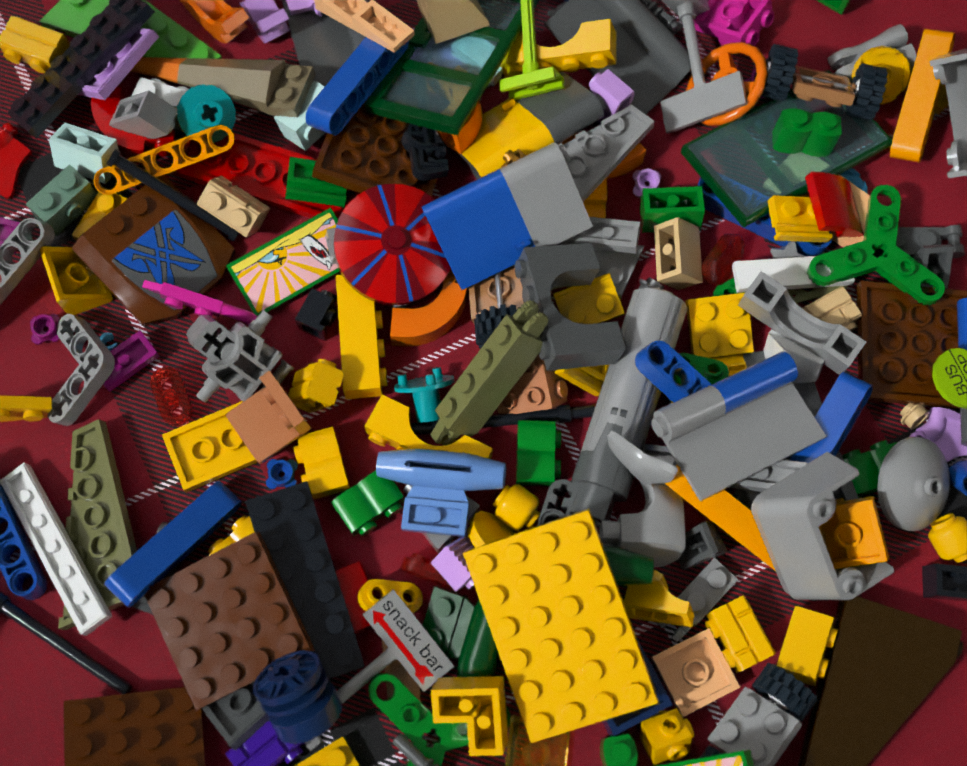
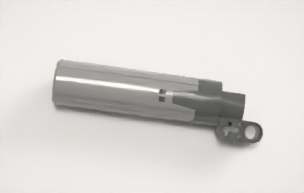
M654 287L638 288L633 291L620 330L626 350L616 364H610L571 482L566 479H560L551 484L539 516V526L590 509L594 523L599 528L602 520H610L615 502L627 501L635 476L613 454L609 448L607 436L611 431H614L643 451L661 391L637 369L635 357L641 349L658 340L664 341L675 350L688 308L685 302L673 295V293ZM650 352L651 360L658 364L657 357ZM565 492H568L570 498H564L561 505L558 496H564Z

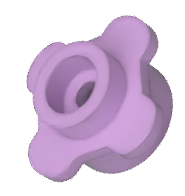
M644 169L633 173L632 178L635 180L633 194L636 197H642L643 188H660L661 174L658 171ZM649 182L650 185L646 186L644 183Z

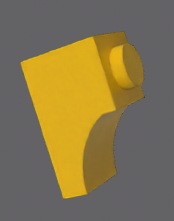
M654 570L651 584L628 585L624 605L629 618L686 627L693 626L695 615L690 602L681 600L669 593L668 585L662 573Z

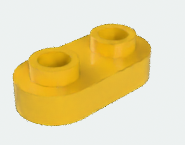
M382 579L367 581L360 588L357 596L360 607L367 611L380 600L373 597L372 590H377L381 594L382 599L394 589L413 614L421 607L423 597L420 589L413 583ZM403 593L409 594L412 598V601H405L403 598Z

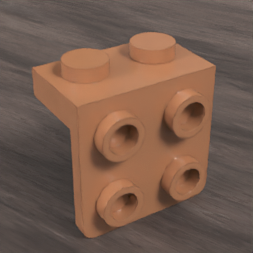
M538 354L497 407V411L499 414H520L553 409L568 402L567 384L562 377L555 374L556 370H546L544 359H541Z

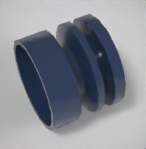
M296 651L276 659L263 669L253 685L255 697L261 703L263 711L268 714L269 722L277 736L284 743H303L320 736L335 723L343 708L341 699L333 683L328 680L327 672L322 667L319 657L312 651Z

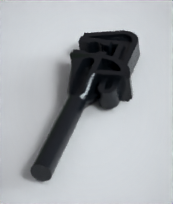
M416 74L414 81L419 109L431 111L426 78ZM409 124L407 131L403 133L401 142L403 147L409 152L414 177L422 181L446 177L449 171L448 159H444L446 144L441 139L438 131Z

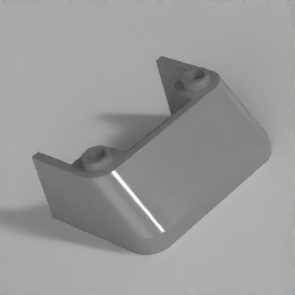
M966 48L939 55L930 60V67L933 66L935 79H940L942 85H946L954 141L951 144V148H948L946 152L948 165H953V168L947 172L948 178L967 176Z
M828 452L756 496L751 507L752 515L781 586L788 595L796 600H850L894 573L893 567L886 562L839 569L834 568L819 526L827 522L835 512L836 501L833 491L857 477L859 472L858 469Z

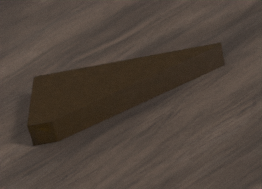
M858 596L850 600H839L833 628L837 629L838 633L833 649L827 647L824 659L829 660L824 679L819 678L815 694L818 700L811 709L797 766H867L953 666L956 659H959L963 651V641L960 640L962 631Z

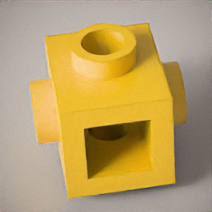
M678 709L668 712L660 711L649 719L641 721L640 740L654 766L668 760L672 762L681 760L690 753L691 741L694 738L693 728L688 719L682 718Z

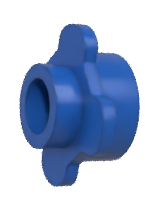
M271 459L267 463L269 478L266 480V485L268 488H287L297 484L294 477L298 465L295 460ZM284 472L285 475L283 477H280L279 473Z

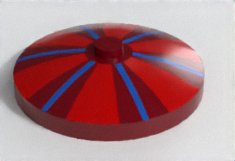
M383 184L363 191L348 203L338 219L333 246L337 266L346 282L356 292L377 303L405 305L427 297L441 285L451 268L421 207L434 201V198L412 186Z

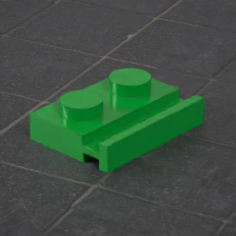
M290 157L285 199L345 207L346 188L312 177L316 160Z

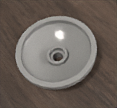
M908 437L896 443L883 460L878 476V499L885 517L895 527L906 531H919L928 527L938 518L947 503L950 492V471L945 456L934 442L921 437Z

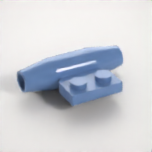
M428 449L380 451L377 456L376 475L377 477L413 486L404 500L402 531L466 537L470 505L465 491L503 489L506 478V463L461 452Z

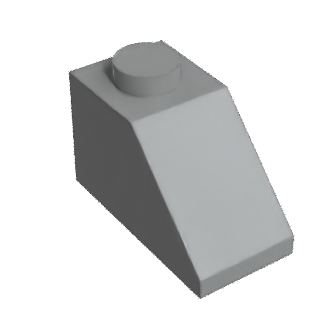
M148 90L120 100L109 125L122 131L155 139L171 133L175 126L174 118L178 109Z

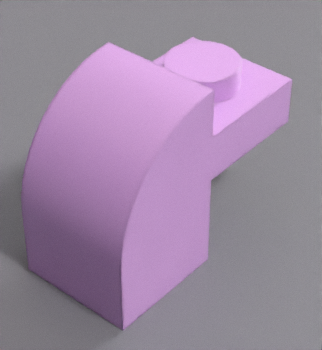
M245 0L240 3L241 7L250 17L248 19L250 24L265 44L290 31L285 22L289 18L284 8L279 10L274 0Z

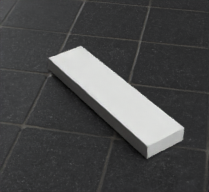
M816 256L734 261L732 270L736 292H746L761 271L787 289L822 287V285L817 286L816 283L813 284L807 275L808 266ZM819 264L816 266V271L819 275H831L830 267H827V265ZM855 279L839 281L825 287L852 285Z

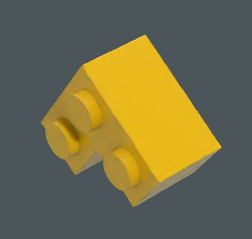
M504 676L438 678L431 689L433 723H467L469 756L503 755L508 743Z

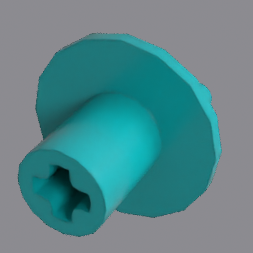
M201 84L190 88L181 96L177 105V120L180 128L187 136L217 125H224L232 130L235 124L236 110L232 99L224 90L214 85ZM216 130L212 134V142L223 140L227 133L223 130Z
M441 367L432 368L433 374H427L425 377L407 380L406 374L397 376L398 384L394 385L395 392L412 393L417 422H430L440 419L435 412V409L441 403L439 388L455 383L454 376L442 375Z

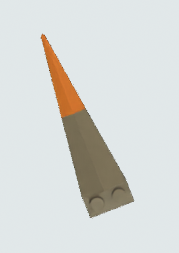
M142 57L131 69V72L156 77L191 88L201 84L214 85L224 90L234 102L269 115L296 118L300 113L316 75L313 66L286 64L285 60Z

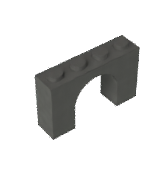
M592 243L524 247L519 259L515 262V274L520 279L523 287V302L533 300L539 307L538 311L545 313L549 319L547 326L544 327L545 329L539 336L543 341L539 357L544 359L547 371L616 364L626 350L618 321L595 324L576 323L560 314L551 299L550 291L556 288L591 285L600 270Z

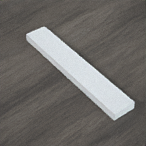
M23 463L2 478L0 483L81 635L87 636L113 616L32 467L27 463Z

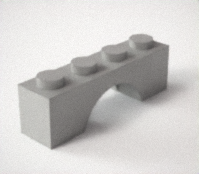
M762 271L738 304L739 307L777 333L824 359V365L839 375L852 364L866 344L865 340L841 324L827 323L807 313L791 298L786 287Z

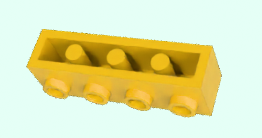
M336 275L342 372L344 373L343 392L345 398L379 397L382 395V386H387L386 368H380V357H385L384 339H378L377 330L383 328L382 311H376V303L356 292L342 275Z

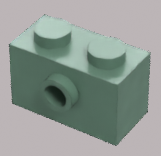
M69 164L25 205L38 220L50 224L57 237L91 205L97 193L90 182Z

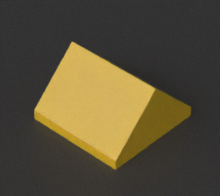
M41 247L40 253L56 301L67 314L77 315L110 303L113 300L111 292L74 254L72 247Z

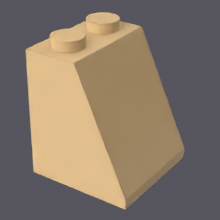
M417 0L419 11L435 44L489 26V21L478 0Z

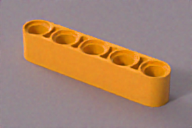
M932 29L924 30L892 140L890 158L920 163L942 88L940 79L936 80L934 77L933 66L930 67V60L939 55L952 52L955 32Z
M217 125L133 156L127 160L142 163L145 171L157 178L229 150L234 144V134L227 126ZM216 130H223L228 135V143L223 147H217L212 142V134ZM189 140L197 141L201 146V152L197 157H188L184 152V145ZM160 151H168L172 154L173 163L170 167L161 168L157 165L155 159ZM114 165L97 171L93 180L95 188L105 195L115 194L142 183ZM109 172L115 175L117 179L116 186L113 189L103 188L99 182L101 174Z
M676 464L675 466L678 468L676 477L664 484L775 570L752 511L725 489L699 501L680 467Z

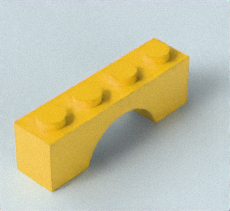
M611 19L583 22L575 36L562 45L543 47L536 44L537 62L540 69L553 66L558 72H575L579 69L592 67L599 69L607 65H615L617 34ZM522 31L500 65L506 78L523 74L524 52Z
M383 394L364 426L366 433L369 435L368 439L382 447L388 444L397 450L428 449L470 453L489 459L492 457L493 448L466 435L456 442L445 446L425 443L415 435L410 426V408Z

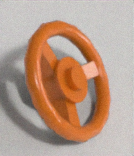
M745 42L727 43L712 50L701 60L704 74L719 60L720 70L713 76L711 81L738 71L731 54L742 53L749 56L756 65L757 73L754 82L743 80L748 105L707 119L701 123L707 126L731 123L743 117L755 106L764 92L768 77L766 58L758 47ZM692 74L689 78L686 91L693 89L694 87Z

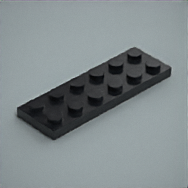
M110 0L109 5L91 19L85 31L72 39L69 48L62 55L53 59L50 68L32 82L31 88L12 103L11 109L7 114L37 139L155 11L142 0Z
M307 481L246 500L254 532L260 531L315 649L313 653L319 657L322 667L327 672L328 679L365 667Z

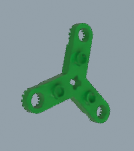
M890 185L877 186L869 196L863 241L818 255L811 260L807 269L809 280L811 279L813 284L816 283L817 286L822 285V287L876 271L898 289L912 296L914 300L918 301L917 303L927 304L928 306L938 302L945 292V285L941 278L896 246L901 196L898 190ZM881 194L882 196L884 194L886 197L889 196L888 198H891L890 201L892 202L891 205L885 206L880 204L877 196ZM879 248L884 251L882 256L876 258L873 255L874 252ZM819 264L827 265V267H830L831 275H819L816 271V266ZM926 282V284L930 283V285H933L934 291H936L935 295L923 293L921 284Z
M390 673L377 674L369 683L368 693L373 703L411 740V743L427 759L432 758L434 760L433 764L437 763L441 766L446 751L469 745L467 723H433V714L394 675ZM383 681H390L395 689L391 698L383 700L377 697L376 688L378 684ZM506 707L508 729L511 723V715ZM431 728H435V733L439 736V740L432 741L431 746H427V741L422 738L423 733H429ZM407 758V761H406L405 766H415V765Z

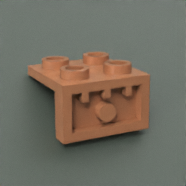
M270 370L259 377L265 387L226 414L227 419L259 464L264 463L311 429Z

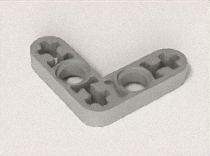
M66 314L60 319L57 325V335L79 365L53 398L52 409L48 413V418L51 422L63 426L72 425L110 376L115 365L112 353L86 320L73 314ZM88 339V346L86 350L82 352L83 345L85 341ZM84 381L83 390L78 394L79 386Z

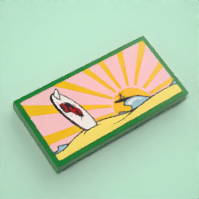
M331 207L225 265L255 315L258 316L262 310L265 312L272 310L340 271L337 264L332 265L325 239L327 229L335 228L338 222Z

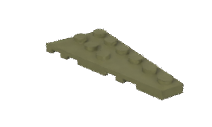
M98 419L74 430L72 434L70 468L74 472L72 488L68 489L71 513L70 517H66V532L109 611L124 604L104 583L118 567L137 552L107 424L105 421ZM64 604L63 617H59L58 629L68 630L76 625Z

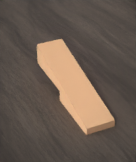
M314 0L318 11L394 53L415 35L412 28L374 0L368 3L365 0Z

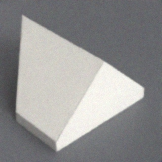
M772 329L768 333L763 350L765 359L780 352H786L793 358L798 370V376L793 384L816 382L825 360Z

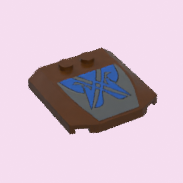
M165 175L158 177L161 181L178 190ZM144 185L84 232L72 247L74 254L143 327L162 320L170 321L177 319L190 308L183 305L182 309H176L164 304L165 299L161 298L159 294L142 288L144 280L159 284L166 282L206 295L223 281L227 269L225 265L229 264L231 257L235 253L234 247L214 226L147 185Z

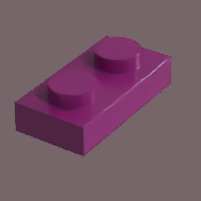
M141 330L110 351L115 359V365L112 373L103 385L110 392L160 357Z

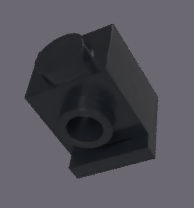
M312 288L295 318L298 328L326 341L328 335L325 328L326 326L330 327L337 316L338 311L335 306L337 297L327 290L319 292Z

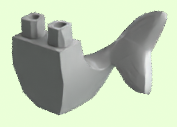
M611 431L607 436L609 448L629 472L640 481L645 494L644 509L639 513L620 514L618 521L602 520L599 527L602 545L618 547L653 557L654 567L666 566L678 560L685 549L683 499L664 484L676 477L678 468L643 453L627 439Z

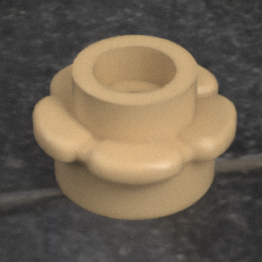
M909 403L900 412L902 416L901 424H906L911 430L921 425L930 414L924 408L925 404Z

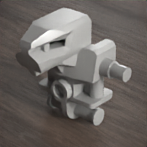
M262 310L248 327L242 322H236L230 330L210 315H201L196 319L186 335L188 342L207 357V360L202 365V371L208 378L196 395L200 400L206 403L221 386L224 389L229 388L236 393V396L243 402L251 397L262 383L259 377L269 370L271 371L282 357L280 351L275 347L269 346L260 337L266 325L273 318L271 315ZM283 359L273 373L280 384L289 372L294 370Z

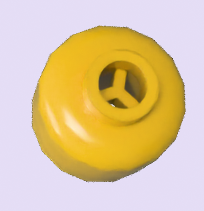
M515 484L512 487L506 485L493 503V506L496 507L495 517L514 531L521 530L524 525L530 529L540 515V512L536 510L539 505V499L519 484Z
M950 513L932 522L928 538L939 557L943 560L954 559L956 563L967 560V520L964 517L954 516L953 513Z

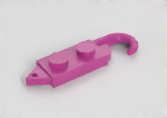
M144 280L142 288L155 292L165 299L164 304L176 309H182L183 305L195 309L194 314L198 316L210 315L212 317L214 315L220 317L221 314L246 324H250L258 317L247 310L166 282L159 284Z

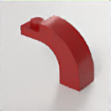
M116 87L106 100L91 98V110L102 135L117 139L118 151H120L121 156L127 159L179 139L175 130H172L166 136L150 139L110 126L109 123L119 101L126 98L121 87ZM160 151L157 155L169 156L171 153Z

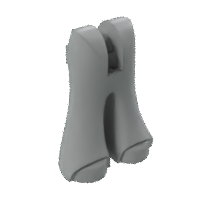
M898 24L864 43L839 50L828 57L827 60L831 69L837 70L834 74L846 76L852 82L851 75L854 64L870 48L878 46L895 48L908 60L910 74H912L916 60V52L912 43L907 44L908 34L904 26Z

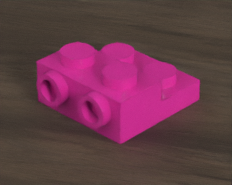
M709 0V10L699 14L694 20L696 31L717 37L720 46L736 42H745L755 46L759 40L761 29L763 27L768 28L772 24L774 11L772 10L771 0Z

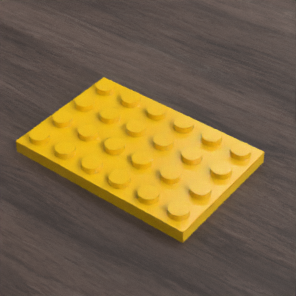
M590 509L484 544L463 553L531 743L658 703V696Z

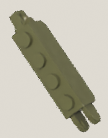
M533 300L526 301L513 316L506 314L435 409L440 418L430 434L435 443L445 446L451 444L461 434L467 436L477 434L540 353L543 341L539 336L545 329L544 327L547 326L549 319L545 313L538 311L539 307Z

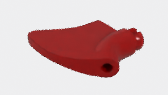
M8 122L4 123L0 129V195L6 199H12L19 171L32 152L14 138L18 134V129Z

